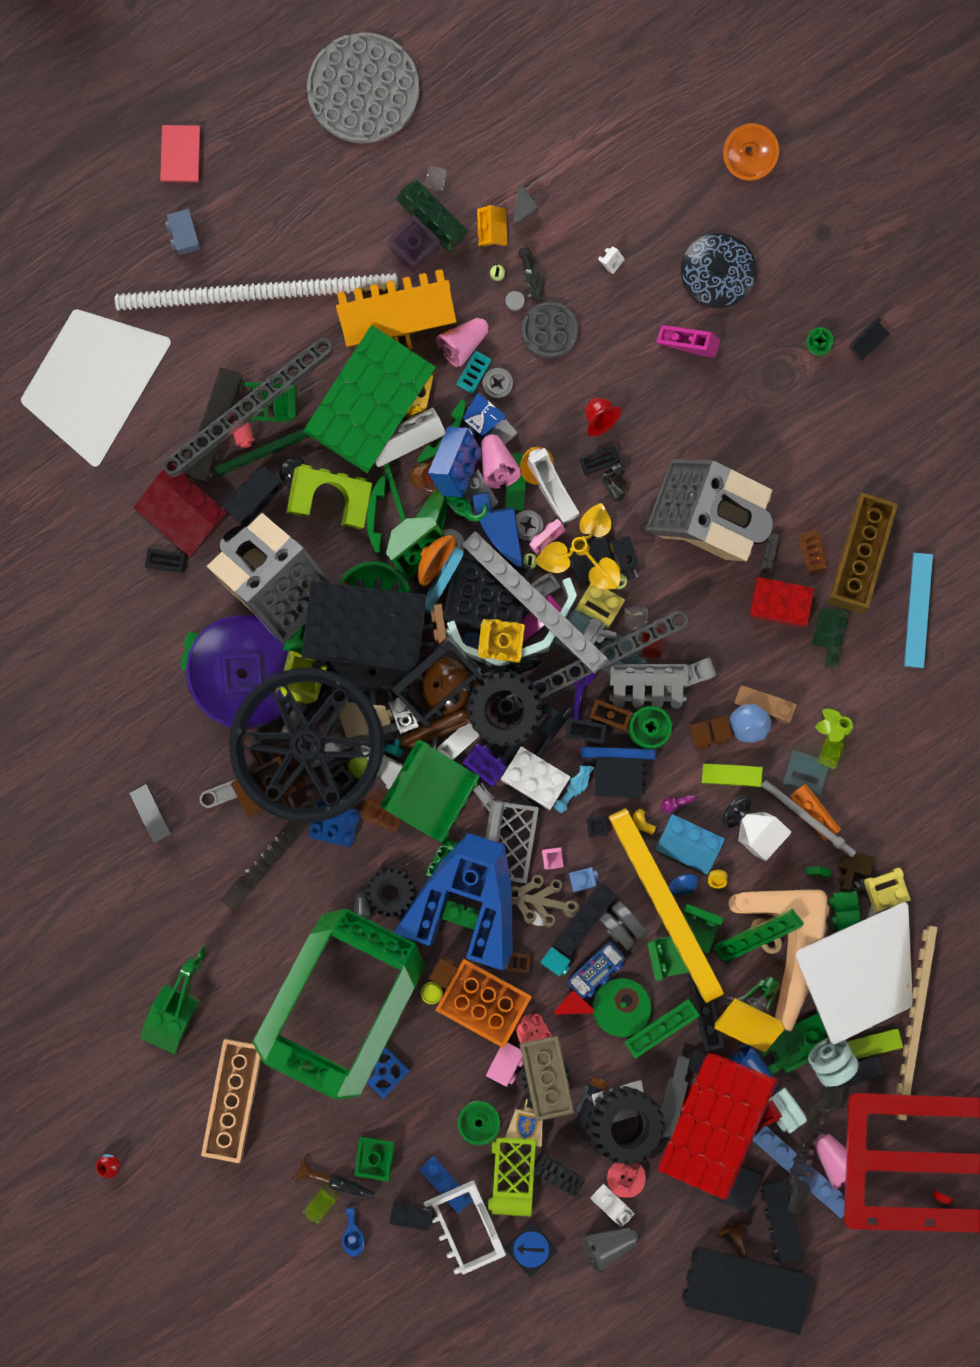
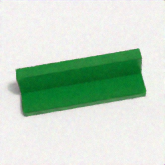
M689 997L626 1039L624 1043L636 1059L699 1017L700 1014Z

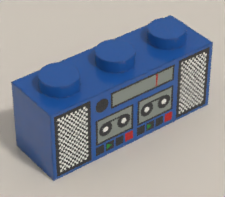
M608 942L566 982L582 999L585 996L589 999L596 992L594 988L599 983L604 985L611 978L609 974L613 970L617 972L625 965L623 963L625 958Z

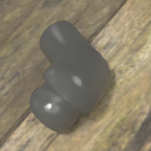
M853 879L850 888L853 891H865L868 895L864 884L865 879Z

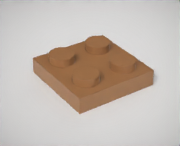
M442 604L434 605V610H431L433 624H437V629H433L435 643L440 644L446 638Z

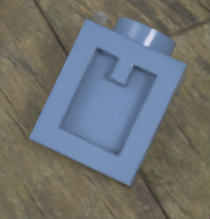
M592 867L569 873L573 892L596 887V882H599L597 871H593Z

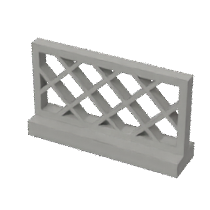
M491 800L485 839L506 845L510 851L506 854V857L512 854L517 860V863L509 868L510 881L527 883L539 807ZM504 807L512 808L516 814L506 820L503 816ZM525 810H532V819L525 823L520 814ZM518 816L523 825L514 831L509 822ZM507 824L513 833L503 839L500 835V829ZM526 827L530 834L522 842L517 833ZM515 835L520 844L511 850L506 841ZM523 846L527 853L519 861L514 852ZM520 865L524 870L523 878L514 877L511 871Z

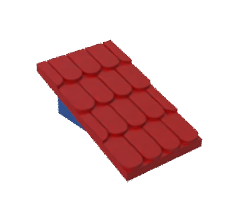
M712 1052L708 1053L703 1061L697 1080L692 1086L682 1115L678 1119L657 1171L723 1200L727 1199L778 1079Z

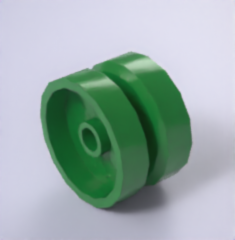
M655 706L639 709L629 723L630 738L637 747L642 749L654 750L660 748L667 742L672 732L670 717L664 710ZM648 725L653 727L652 732H648V728H646Z
M477 1100L468 1103L462 1108L458 1116L457 1126L464 1140L474 1145H483L492 1141L498 1134L500 1118L493 1105L486 1101ZM476 1120H482L481 1127L475 1125Z

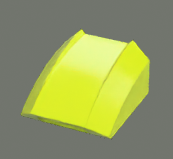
M289 651L284 671L296 668H313L312 664L317 660L301 658L299 653ZM324 665L318 669L326 670L327 665ZM305 682L288 685L296 701L308 704L317 701L322 684ZM280 688L285 697L287 694L286 688Z

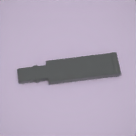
M678 1055L676 1067H674L673 1078L669 1077L661 1107L664 1116L661 1121L665 1123V1128L661 1129V1133L664 1134L663 1137L671 1139L680 1117L688 1085L685 1077L688 1073L687 1069L690 1058Z

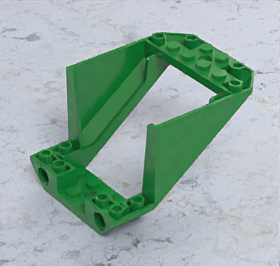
M348 909L323 913L307 938L253 1041V1045L262 1062L335 1100L359 1097L426 967L416 944ZM332 936L401 970L350 1070L280 1035L311 972Z

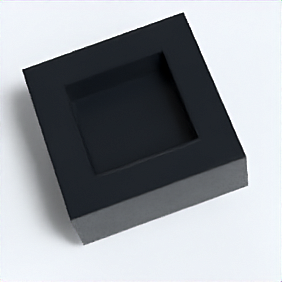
M606 816L586 819L589 838L608 836Z

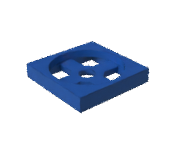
M385 1047L382 1054H387L391 1058L386 1063L378 1061L375 1066V1074L367 1081V1084L383 1099L411 1071L387 1047ZM396 1063L400 1067L398 1079L391 1074V1068ZM380 1068H386L387 1073L381 1075L379 1073ZM380 1079H386L391 1084L387 1088H379L375 1085Z

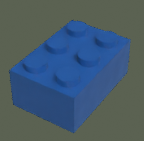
M447 428L428 474L442 496L463 497L465 490L468 488L469 480L474 473L477 461L481 457L482 450L468 428Z

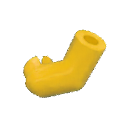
M637 809L633 814L635 826L638 830L653 835L656 826L646 822L644 810Z

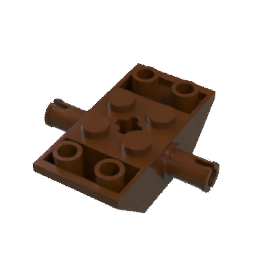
M250 750L249 752L257 764L256 769L250 771V774L261 790L265 792L269 786L268 783L271 782L270 778L273 779L286 755H280L270 761L267 760L263 751L256 752V750ZM292 758L279 781L281 785L287 781L301 762ZM306 768L280 799L279 803L292 807L288 801L289 796L314 784ZM238 780L231 783L248 818L263 811L261 807L247 796ZM276 788L271 789L269 792L271 799H276L279 795V791Z

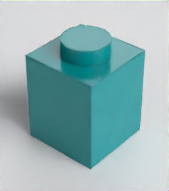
M553 947L549 949L540 962L557 976L565 975L571 967L569 965L570 960Z

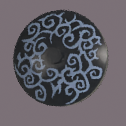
M712 233L700 237L686 250L681 263V280L687 293L699 304L709 308H727L742 301L751 291L756 278V262L748 246L737 237L725 233Z

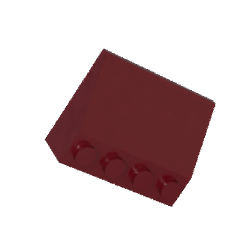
M170 464L168 468L169 471L177 469L173 464ZM164 469L158 474L134 506L140 514L190 558L228 517L226 511L183 473L178 477H170Z

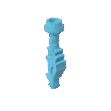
M589 765L580 766L579 774L570 779L571 784L567 786L566 794L561 800L555 801L553 807L558 812L563 813L566 811L569 800L573 796L577 797V794L580 795L581 791L584 792L588 786L589 774L594 767Z

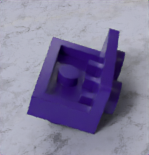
M477 744L463 761V764L474 773L480 775L482 780L493 787L507 770L506 762L499 756L496 758L490 754L491 750L486 745L482 744L480 746Z

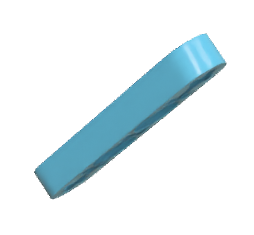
M454 547L427 593L425 604L427 610L424 613L429 615L431 610H433L434 605L437 603L463 556L462 550Z

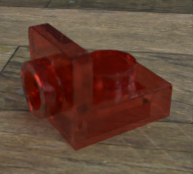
M656 628L658 633H662V630ZM642 632L643 642H647L650 635L648 632ZM663 638L642 648V657L661 658Z

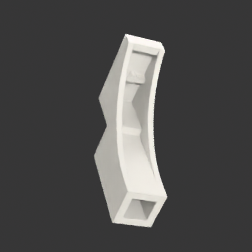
M537 448L529 453L530 457H528L527 465L537 479L540 490L559 521L565 525L578 517L579 511L559 479L546 449L540 450Z

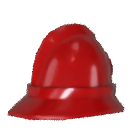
M592 398L585 408L586 418L589 423L587 428L588 435L598 436L609 430L620 417L621 408L614 407L606 398Z

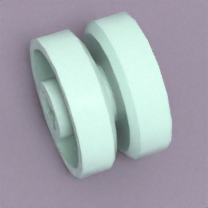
M826 1038L817 1043L808 1055L809 1063L816 1072L818 1079L823 1085L829 1087L847 1082L855 1075L859 1067L858 1060L851 1052V1048L846 1040L832 1044L830 1038Z

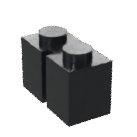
M568 718L564 739L582 742V738H585V743L603 745L606 725Z

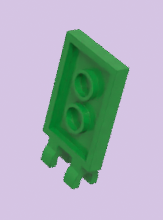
M818 1012L794 1024L792 1031L783 1030L765 1053L758 1049L757 1051L760 1056L772 1053L776 1062L767 1066L771 1074L783 1069L784 1073H788L809 1062L808 1055L811 1049L820 1041L829 1038Z

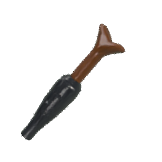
M302 1158L301 1169L293 1177V1181L309 1177L327 1183L335 1191L352 1195L365 1196L371 1199L375 1195V1191L369 1190L340 1175L328 1176L312 1171L308 1167L305 1158Z

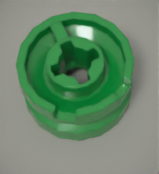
M822 327L811 330L806 340L808 351L815 356L828 354L833 345L831 332ZM817 339H821L823 341L821 346L818 345L816 341Z

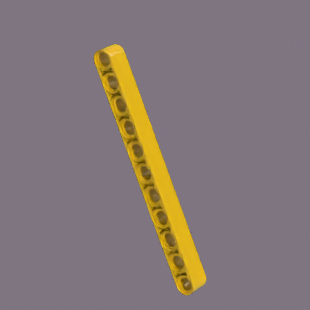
M624 808L608 816L704 1001L708 1003L723 995L724 993L629 812Z

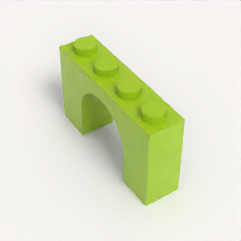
M301 464V467L299 466L294 469L286 513L301 517L309 516L316 488L321 484H330L338 488L344 497L345 505L341 526L354 529L364 528L372 483L367 482V479L362 477L348 478L349 475L344 473L331 474V471L327 469L313 470L312 466Z

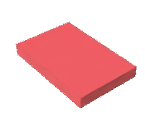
M162 125L161 182L199 183L200 126Z

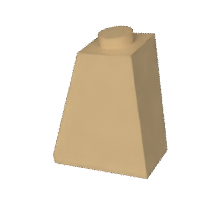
M347 702L339 715L346 737L354 739L368 734L367 723L360 709L355 703ZM373 705L379 715L382 727L390 726V721L394 720L390 709L386 710L385 706Z

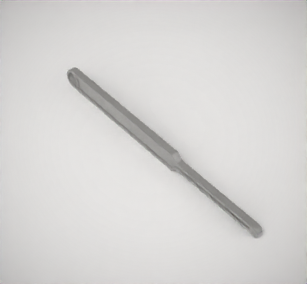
M397 723L383 728L384 734L399 730ZM368 733L355 738V740L370 741V735ZM328 743L325 744V751H345L354 746ZM326 758L327 762H329V761L335 759V758ZM320 760L310 763L313 768L321 765ZM235 780L204 791L200 795L201 805L206 808H212L238 798L231 786V783ZM211 793L214 796L215 800L212 805H205L202 798L205 794Z

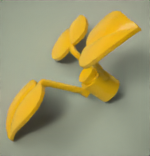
M602 503L590 508L581 518L579 524L580 531L589 536L575 538L572 541V548H570L569 553L563 543L552 542L544 547L535 559V562L542 569L551 573H562L570 567L568 557L572 556L573 552L581 556L586 555L595 565L589 571V580L594 587L602 590L616 589L620 584L621 575L616 562L610 558H602L597 563L588 552L589 544L586 540L591 539L592 536L597 538L604 537L611 529V519Z

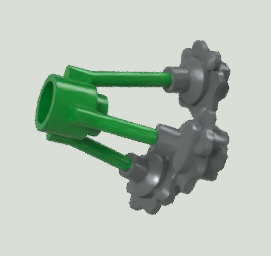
M767 977L765 981L761 979L758 985L744 996H740L737 1000L745 1003L747 998L761 988L760 991L763 996H760L759 999L751 997L747 1003L768 1014L773 1000L778 994L777 990L780 984L772 977ZM728 996V1002L726 1004V1007L728 1008V1006L736 998ZM770 997L768 1003L766 1004V998Z

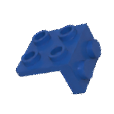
M318 801L315 808L326 806V803ZM352 808L333 819L311 823L309 837L352 848L361 811Z

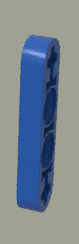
M582 747L581 757L656 760V750Z

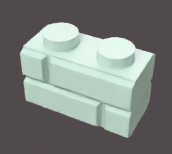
M785 1087L771 1095L769 1101L773 1100L783 1116L776 1122L783 1132L787 1130L788 1133H791L809 1120Z

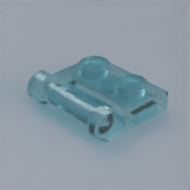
M793 750L782 783L798 787L807 784L814 794L820 795L830 762ZM795 771L818 779L817 784L792 777V773Z

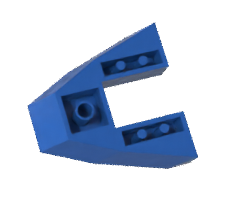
M468 833L438 864L414 898L412 904L408 907V910L404 912L394 933L430 946L436 941L450 892L483 902L466 958L503 971L508 967L513 951L512 888L505 845Z

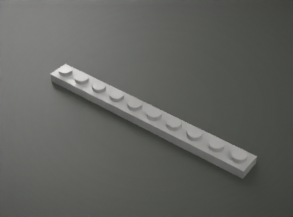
M476 531L462 544L472 556L593 673H596L608 661L581 632Z

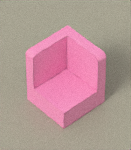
M561 847L542 850L544 870L564 867Z

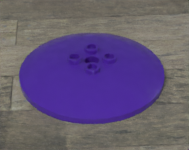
M229 616L217 620L206 627L193 642L186 661L187 685L193 700L200 710L213 721L231 728L237 710L247 695L264 680L284 671L289 652L283 650L285 643L282 644L257 617ZM243 669L246 672V678L240 679L237 676V670ZM279 689L277 691L278 697L284 698V695ZM273 693L255 710L247 730L263 727L282 716ZM290 702L285 704L287 710L291 705Z

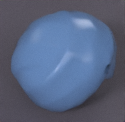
M755 704L741 705L731 714L729 719L733 735L745 743L764 740L771 730L769 714Z

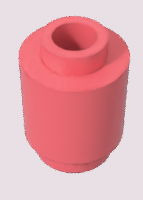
M248 422L233 433L236 446H241V448L250 447L255 441L251 425Z

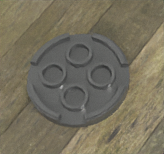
M551 301L539 303L524 317L522 323L523 341L527 348L539 357L549 359L561 357L568 353L576 343L578 337L577 319L561 303Z

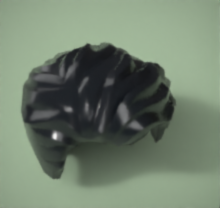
M291 457L283 461L278 471L283 483L291 487L294 469L299 466L301 467V464L309 465L307 461L299 457Z

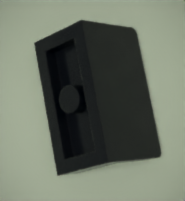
M880 318L876 319L849 347L861 361L890 335L880 324Z

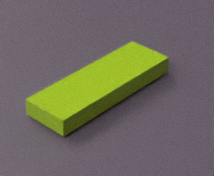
M898 1029L847 1041L851 1052L857 1059L903 1048Z

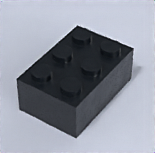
M264 466L261 469L257 468L252 473V478L239 486V492L235 496L231 495L224 502L226 504L224 509L227 514L243 529L283 489L281 482Z

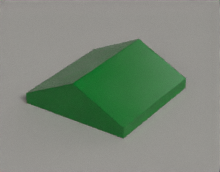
M359 1137L354 1176L390 1182L395 1142Z

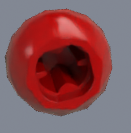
M104 1154L98 1158L96 1170L101 1177L110 1179L119 1173L121 1163L115 1155Z

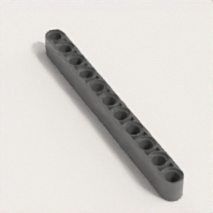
M325 338L318 339L166 458L163 463L166 473L170 477L180 476L329 359L333 353L330 341ZM322 345H326L329 347L328 350L323 353L319 351V348ZM312 357L314 360L311 364H305V358ZM291 369L299 370L295 376H290L289 371ZM276 381L284 382L282 387H274ZM263 392L268 393V397L265 400L259 399V395ZM247 404H252L253 409L251 411H244V407ZM237 416L238 421L231 424L229 423V418ZM222 428L223 432L221 435H214V430ZM201 440H208V444L205 447H199ZM187 451L193 452L190 459H184L183 457ZM170 464H178L177 469L175 471H169L168 468Z
M679 610L674 611L598 649L603 655L607 649L615 651L614 658L608 659L600 669L682 629L688 622L686 614ZM677 614L684 616V622L680 625L675 624L673 621L674 616ZM659 623H664L667 625V630L664 633H658L656 626ZM641 632L649 633L650 638L647 642L639 640ZM625 640H629L633 644L632 648L628 651L623 650L621 647L622 642ZM578 659L532 683L535 687L540 683L546 686V691L542 694L539 693L541 699L593 672ZM573 666H577L580 668L581 673L578 676H572L570 669ZM561 675L564 681L562 684L556 685L553 683V677ZM513 692L502 697L498 702V710L503 715H509L523 708V703L519 700L518 695ZM509 701L512 704V708L508 711L503 710L501 703Z

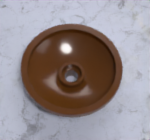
M442 658L427 668L422 675L423 679L419 685V693L423 705L428 710H431L468 678L469 673L465 666L457 660ZM465 688L459 691L454 696L458 700L456 704L449 700L440 708L444 713L442 716L461 709L466 703L470 692Z

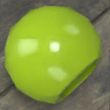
M354 758L347 762V771L352 777L357 779L362 777L368 763L367 758Z

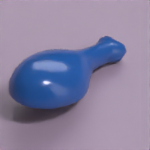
M692 874L682 875L675 878L668 888L672 895H686L697 888L699 880L697 876Z
M348 1207L345 1210L348 1216V1226L342 1236V1245L349 1256L357 1257L364 1249L365 1240L363 1233L356 1225V1208Z

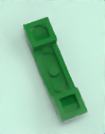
M461 400L451 413V418L455 421L451 427H461L462 418L465 413L464 400ZM441 441L435 449L427 445L418 457L417 463L423 465L433 460Z
M381 477L375 485L367 510L368 534L376 555H380L382 538L381 533H374L377 498L385 499V477Z

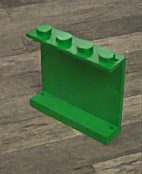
M417 740L379 807L442 843L448 837L451 825L459 818V811L462 806L467 804L470 792L476 788L480 775L471 772L441 754L427 743Z

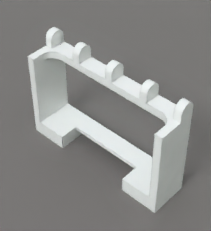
M474 1180L424 1202L425 1207L432 1205L437 1215L431 1218L432 1223L440 1220L445 1233L438 1236L440 1241L447 1238L453 1251L446 1254L447 1258L455 1256L458 1261L459 1267L453 1270L455 1274L460 1272L466 1274L506 1256ZM466 1192H470L495 1251L463 1264L438 1205Z

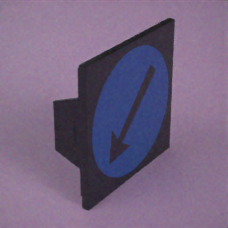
M531 1222L504 1247L529 1278L559 1252L534 1222Z

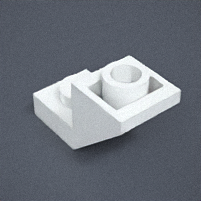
M399 698L388 702L400 734L419 727L413 712Z
M470 722L454 732L437 750L453 760L475 741L479 734L474 731Z
M604 1184L590 1198L621 1228L635 1214Z

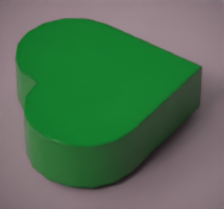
M821 866L807 867L806 876L831 878V870Z

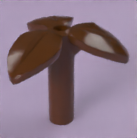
M743 1221L735 1222L733 1226L729 1224L718 1233V1236L729 1232L730 1236L734 1239L739 1255L746 1254L742 1241V1227L750 1226V1223Z

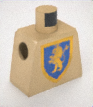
M526 1099L524 1110L515 1109L505 1137L536 1139L535 1146L541 1147L543 1120L535 1121L532 1101L530 1099Z

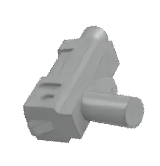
M595 617L591 619L583 635L594 645L596 641L601 643L605 637L615 640L616 632L605 630L606 624L599 622Z

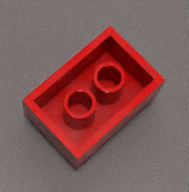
M757 577L748 617L805 628L808 623L814 588Z

